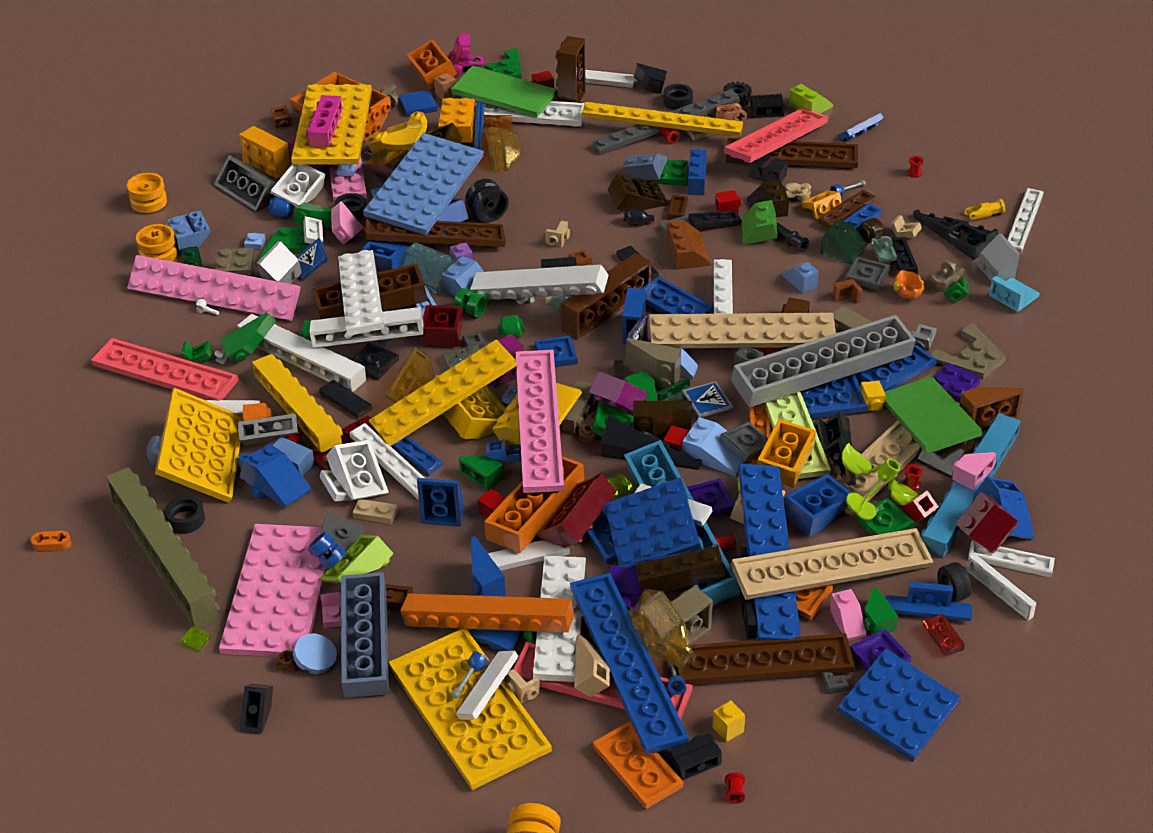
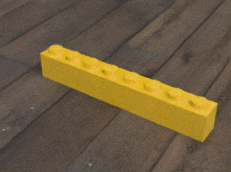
M270 354L252 362L254 374L258 381L288 415L296 414L298 427L302 429L321 453L333 448L335 445L342 444L341 435L343 433L341 427L333 422L332 417L327 415L323 407L316 403L314 397L307 393L306 388L299 384L297 378H293L289 369L284 368L280 359H276L273 354Z

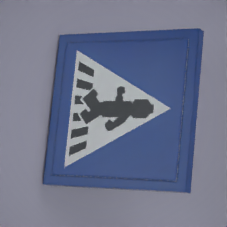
M320 238L296 256L302 271L300 279L303 281L328 260Z

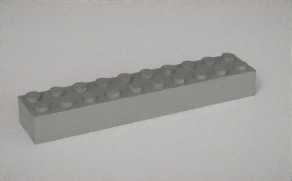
M893 315L734 365L731 382L750 408L911 356L916 340L898 316Z

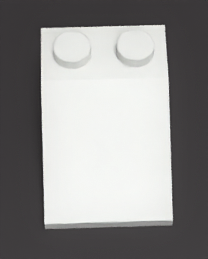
M292 164L270 193L295 206L304 202L308 203L323 188L325 174L306 164Z
M370 440L335 445L326 455L333 475L352 500L389 493Z

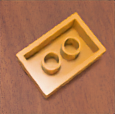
M443 99L438 128L453 122L462 136L461 142L472 143L475 99Z
M255 126L239 134L242 158L245 163L276 179L283 176L291 166L287 142Z
M778 419L757 460V465L779 466L781 484L794 488L814 447L816 430Z

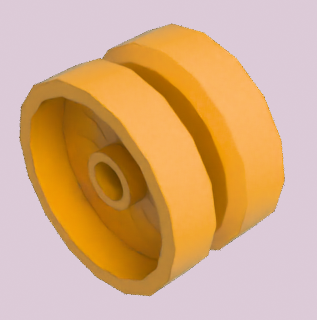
M141 173L128 180L126 185L131 208L134 211L152 213L166 205L167 196L164 181L160 175Z
M152 224L142 228L136 234V243L140 256L173 261L177 257L178 250L174 231L171 227L163 224Z
M520 804L509 813L506 833H559L560 817L556 811L541 804Z

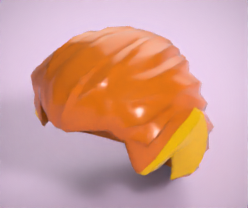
M901 270L895 277L894 290L901 298L914 300L925 289L924 281L914 272Z

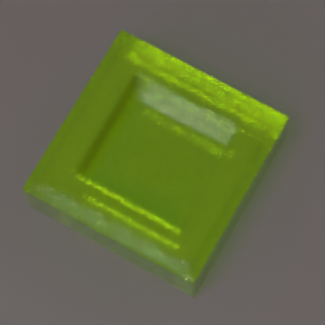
M622 472L607 479L616 490L615 497L632 489V483Z
M192 626L180 640L181 646L199 653L211 639V635L204 630Z

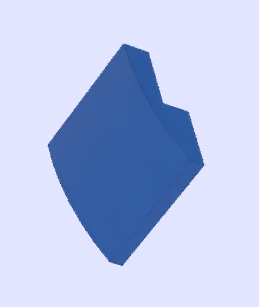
M505 439L487 442L486 456L499 461L521 462V445L507 446Z
M474 629L471 632V636L476 643L489 644L492 651H511L524 631Z

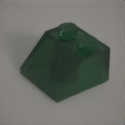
M837 219L822 237L820 254L852 265L855 258L859 257L865 250L867 243L854 225Z

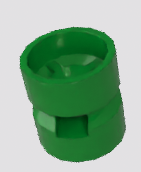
M461 288L457 292L453 304L454 306L462 307V312H467V314L479 318L487 307V298L481 294Z

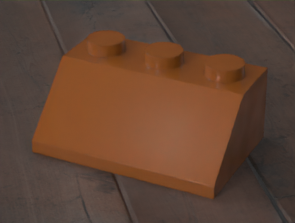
M684 220L668 221L666 224V239L676 269L711 266L700 231Z

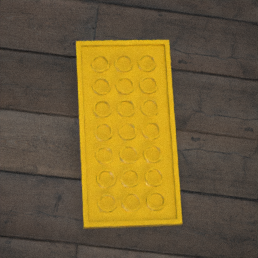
M308 85L292 153V164H359L372 85ZM322 95L341 96L343 110L330 146H309V139H306V130L310 127V120H313V112L317 109V102L320 101Z
M460 629L388 662L390 670L471 790L552 752L551 744L511 689L505 684L504 680H502L477 719L459 720L456 715L457 711L491 663L467 629ZM473 652L481 653L487 659L485 667L480 671H473L460 691V697L454 699L451 695L452 692L458 688L470 669L468 665L469 657Z

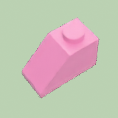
M342 201L331 209L332 232L342 244L348 242L364 228Z
M996 453L965 454L960 460L954 462L952 466V480L974 490L994 468Z
M852 589L833 593L831 595L830 612L841 633L847 634L848 641L866 637L861 607Z

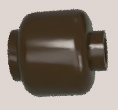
M870 218L860 223L858 234L863 241L870 243L872 239H879L884 234V228L878 219Z

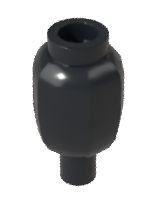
M629 209L624 211L623 221H626L629 225L640 226L646 224L647 221L654 222L655 215H648L644 210Z

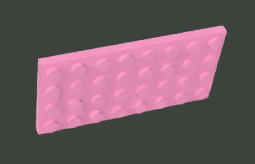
M254 525L220 643V654L278 657L282 651H293L300 637L312 633L324 583L319 578L327 570L319 563L320 558H315L307 550V547L321 534L322 527Z

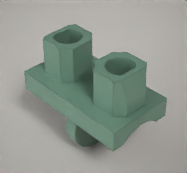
M881 236L879 240L875 238L871 240L879 262L891 266V261L897 259L892 246V239L888 236Z

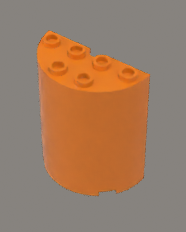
M333 72L316 84L360 85L361 83ZM307 89L290 99L292 108L300 115ZM372 89L363 141L370 139L373 133L380 132L391 109L390 97Z

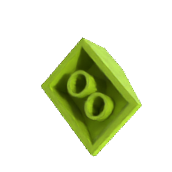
M361 535L346 550L344 557L319 579L322 582L340 583L342 575L365 574L385 567L390 562L389 558L394 553L378 536Z

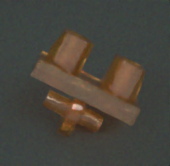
M484 115V132L513 131L512 115Z

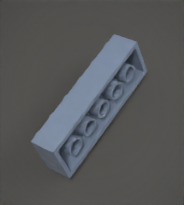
M384 572L341 576L342 688L345 698L389 694L387 596Z

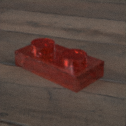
M943 614L924 620V628L944 656L964 650L965 643Z

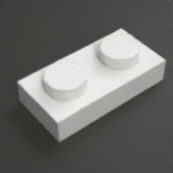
M305 216L303 221L304 242L312 244L320 238L323 243L322 220Z
M322 470L319 477L333 500L340 502L352 501L332 471Z

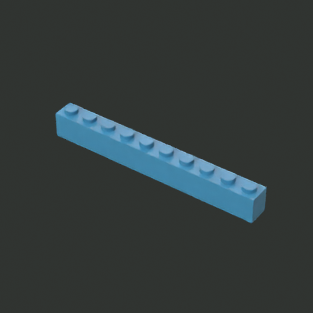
M999 413L995 420L992 419L990 421L988 431H984L981 442H977L973 453H996L994 468L987 476H994L1017 438L1020 420ZM985 478L974 490L953 480L951 491L945 493L943 503L938 504L939 507L936 509V515L930 517L927 529H923L920 534L929 553L944 558L961 530L955 524L956 521L976 497L973 494Z

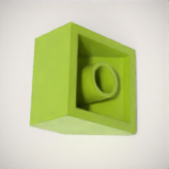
M803 84L790 89L789 106L796 110L804 108L821 114L833 107L830 101Z

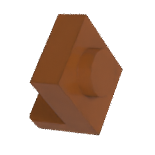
M286 105L270 108L275 128L291 125V116L288 114Z
M854 279L838 282L833 285L832 298L835 302L852 298L855 303L860 302L862 289Z

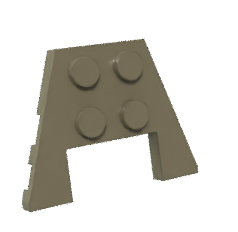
M973 323L969 324L961 332L962 337L973 343L955 357L939 348L930 354L937 359L936 362L943 364L942 367L950 363L981 377V379L988 376L1006 360V355Z

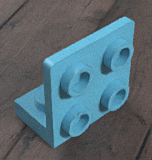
M998 276L992 278L989 292L990 297L1017 312L1038 298L1040 294L1014 278H1009L1005 281Z

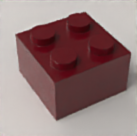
M426 305L423 315L422 345L458 347L463 326L462 307Z

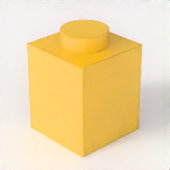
M880 381L861 382L860 391L865 403L868 405L867 411L883 410L886 395Z
M732 701L713 711L712 728L726 742L744 732L745 714Z

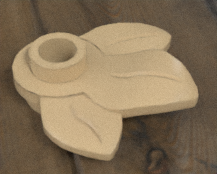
M788 183L785 185L788 198L796 197L800 201L810 198V184Z

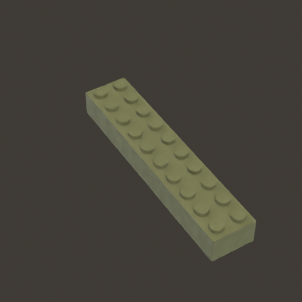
M127 467L106 476L113 505L195 631L219 621L218 612L220 608L215 600L217 594L214 587L208 585L204 572H199L196 560L190 559L187 547H182L181 539L178 534L173 533L170 522H165L162 510H157L154 498L149 497L145 485H141L137 473L133 474L130 468Z

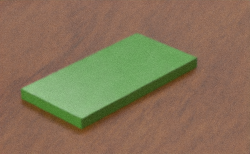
M472 66L451 88V93L537 118L557 95V89Z
M932 376L885 391L884 405L927 454L982 436L981 428Z

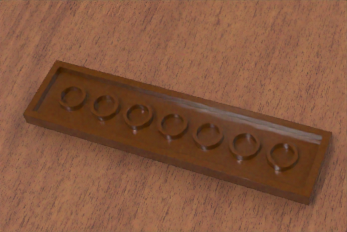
M728 138L727 145L741 138ZM792 141L766 154V156L787 161L788 165L858 168V144ZM726 154V162L747 163L742 159L733 158L731 155Z
M366 217L365 222L366 240L374 242L380 240L406 243L418 242L423 244L437 243L441 245L467 243L476 247L491 246L493 248L505 247L506 243L503 224L436 221L428 234L424 235Z
M846 633L802 636L785 640H749L674 646L678 676H681L685 683L690 685L822 675L824 672L833 674L854 672L855 667Z

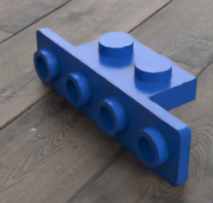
M910 581L907 597L886 595L888 603L899 614L959 621H971L972 619L971 604L951 602L953 586Z

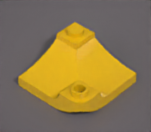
M416 111L411 114L408 122L388 127L384 132L373 133L367 144L373 154L378 153L381 149L409 151L420 136L426 132L427 119L423 112Z

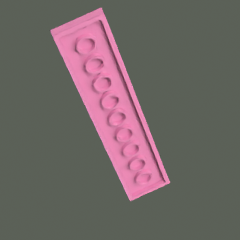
M136 255L127 289L197 303L198 299H203L210 306L262 315L267 312L274 318L292 321L301 287L294 284Z
M554 350L516 352V362L518 364L516 368L523 493L564 491Z

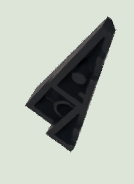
M918 209L913 211V218L972 260L979 258L980 252L998 235V229L990 231L986 230L982 225L974 227L966 221L946 216L939 218L935 217L934 213L929 215L920 213Z
M838 412L825 422L818 419L813 425L826 458L836 468L837 473L844 479L846 485H856L855 474L850 472L842 462V452L848 443L852 446L849 418Z
M609 414L601 441V457L626 460L625 454L661 439L645 431L639 432L631 428V424L627 422L623 424L615 420L614 415ZM661 440L675 467L699 470L701 459L698 458L696 461L686 456L685 451L680 450L678 452L671 448L669 443Z

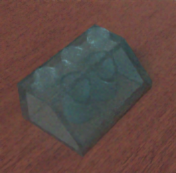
M414 242L405 250L399 267L417 263L427 290L439 294L443 291L441 274L458 259Z

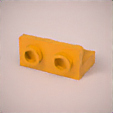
M828 190L801 202L802 208L813 211L815 219H819L820 216L842 203L840 192Z

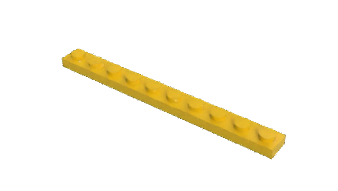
M585 102L582 110V117L734 137H740L743 128V122L593 102Z

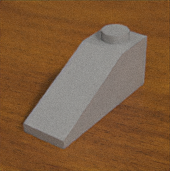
M296 414L238 422L239 440L245 446L264 444L277 440L280 437L284 438L298 433Z

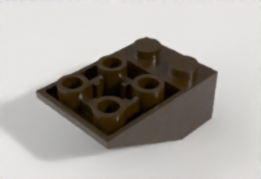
M616 174L607 189L617 209L624 211L629 209L647 210L668 206L669 204L657 183L646 182L640 178H631L625 174Z

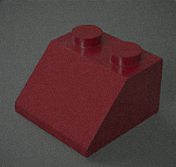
M980 492L955 524L969 537L994 554L1020 521L993 497Z

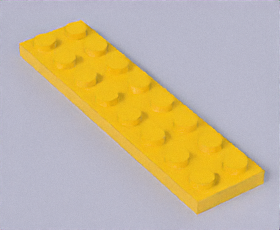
M496 339L374 416L369 422L379 436L388 445L392 446L518 364L514 357Z

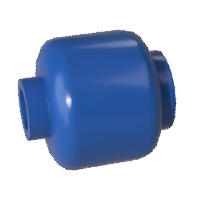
M275 196L274 199L271 198L268 211L271 212L273 217L287 219L289 215L293 214L294 205Z

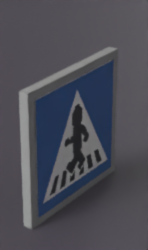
M717 381L682 390L686 399L692 401V408L698 417L702 418L733 409V405Z

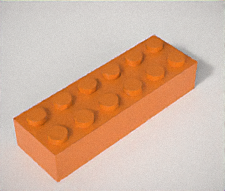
M562 456L564 491L523 493L522 481L484 521L486 540L521 553L540 532L574 486L584 481V464Z

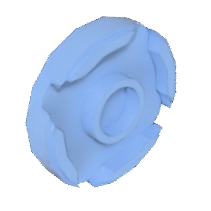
M316 633L300 637L293 650L294 661L299 668L306 669L312 674H322L330 670L337 656L336 648L331 640Z

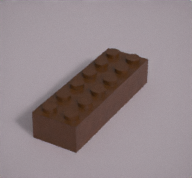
M634 253L607 272L609 276L604 293L572 295L561 302L562 331L578 340L624 308L627 288L641 289L651 282V261Z
M417 263L377 273L381 307L384 312L427 301L425 284ZM341 282L312 288L320 319L345 316Z

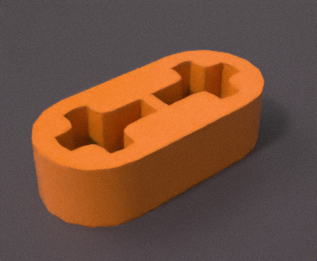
M66 531L37 532L31 537L32 547L37 552L63 551L72 544L70 534Z

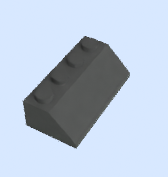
M228 155L214 185L258 212L270 205L271 198L274 199L275 195L271 194L270 191L277 182L245 162Z

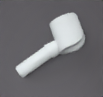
M197 300L196 311L198 313L205 311L217 316L219 315V311L207 307L205 300Z
M225 350L215 351V356H217L215 361L224 364L228 358Z

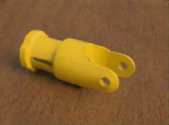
M1002 199L992 203H980L966 208L964 214L969 216L971 220L991 217V215L997 213L1004 214L1005 204Z

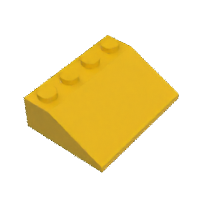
M486 385L442 414L448 419L461 438L466 440L480 439L495 433L492 428L497 423L498 418L505 412L506 407Z
M556 383L560 425L582 392L580 389ZM518 393L492 428L499 440H506L507 446L521 445Z

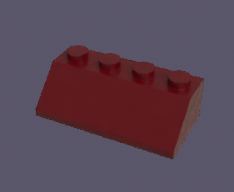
M602 473L577 483L537 536L564 548L571 545L577 546L582 542V536L593 527L592 523L603 514L604 504L613 500L612 496L616 492L615 488Z

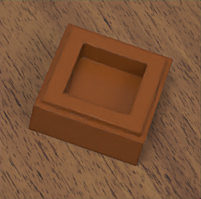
M584 249L568 254L569 257H576L577 266L592 264L591 257Z

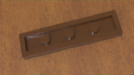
M862 189L820 216L818 223L829 230H833L838 224L866 204H873L876 196Z

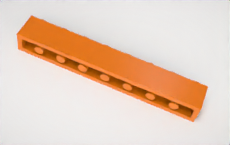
M407 594L400 610L405 627L569 632L574 618L572 601L566 598Z

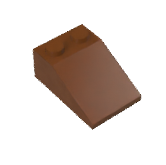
M976 387L961 393L959 406L983 431L988 429L990 421L992 419L995 420L999 413L1019 419L1024 390L1023 388Z

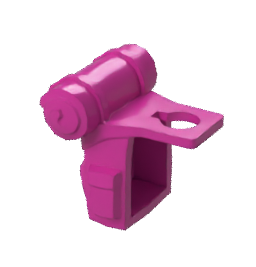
M460 33L455 40L454 50L447 56L457 72V75L454 77L461 75L463 67L484 66L483 56L470 55L469 34ZM477 59L480 62H473L472 60Z

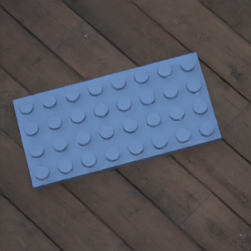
M423 133L364 209V216L427 235L482 159L483 150Z

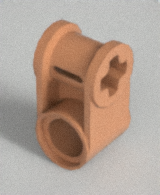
M738 103L720 105L716 108V118L744 122L747 118V113L742 110Z

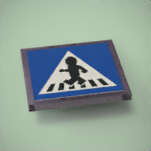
M645 312L627 334V338L648 342V313Z

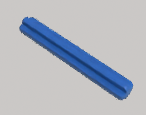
M476 102L473 148L479 150L483 148L484 103Z

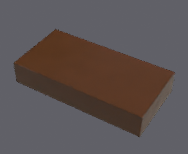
M671 196L667 220L685 216L688 196Z

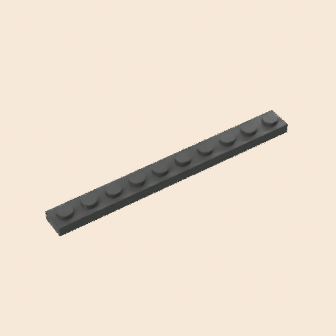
M730 89L671 112L705 116L716 112V108L720 105L740 103V97ZM636 124L593 140L592 146L599 155L658 134L661 127Z

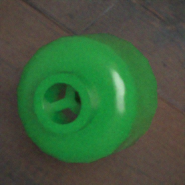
M517 315L502 317L500 320L501 324L497 325L499 335H503V337L512 334L515 338H520L522 332H525L522 318H519Z

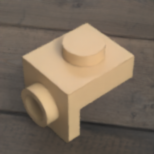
M898 215L892 222V230L896 237L914 238L922 228L920 222L905 223L902 215Z
M561 221L557 230L546 229V245L563 246L565 240L570 236L568 222Z
M514 669L508 671L505 684L511 689L521 704L534 699L539 694V679L535 678L526 683Z

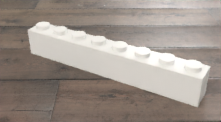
M602 265L476 272L470 290L486 296L487 300L581 294L593 295L604 293L609 275Z
M254 314L249 315L237 325V328L239 329L258 316ZM276 324L273 325L257 346V348L328 382L335 380L352 392L366 381L365 367L324 347L313 348L311 341Z

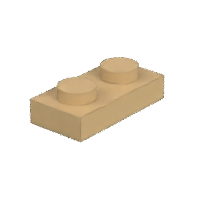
M358 499L353 511V518L392 524L398 508L396 504Z

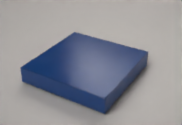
M429 90L399 95V101L407 117L416 111L423 113L437 111V105Z
M571 336L535 341L536 351L554 350L555 367L578 364Z

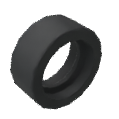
M684 84L669 85L663 91V103L666 107L673 110L693 103V90Z
M346 193L335 200L334 206L341 201L346 207L357 206L356 208L349 209V211L358 221L365 217L363 211L367 207L364 196L357 193Z
M192 496L178 497L172 500L165 508L166 521L170 522L173 531L176 533L186 534L194 532L205 521L201 501ZM190 510L196 512L193 516L186 519L174 518L176 514L182 511Z

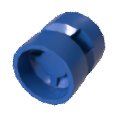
M327 531L317 536L307 547V550L315 558H320L319 563L326 570L334 567L346 554V551L340 544H334V538Z

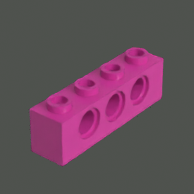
M322 95L320 101L317 102V109L313 112V120H310V127L306 130V139H309V146H330L343 110L341 96Z

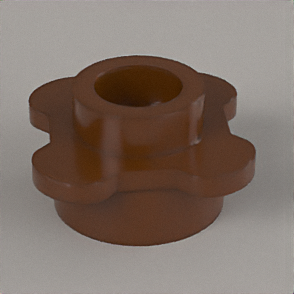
M285 650L278 655V662L275 664L277 670H296L293 651Z

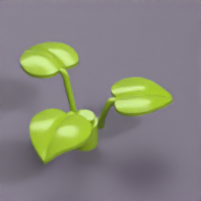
M850 443L845 446L842 452V462L850 472L855 475L863 473V475L867 476L878 470L877 476L880 479L865 499L858 493H849L847 495L846 503L858 517L863 520H871L875 517L876 508L868 500L882 482L890 481L888 489L891 490V496L902 506L918 495L914 490L895 480L897 472L900 470V465L897 461L888 458L884 464L880 463L872 468L870 462L853 449Z

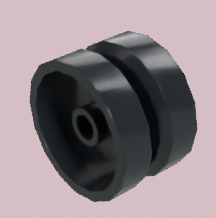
M481 179L472 184L467 190L465 203L480 221L490 223L498 220L507 211L509 198L495 181Z

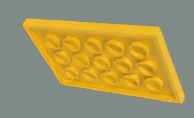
M173 388L170 394L155 474L229 503L233 495L238 463L237 458L241 443L239 440L238 422L244 421L243 416Z

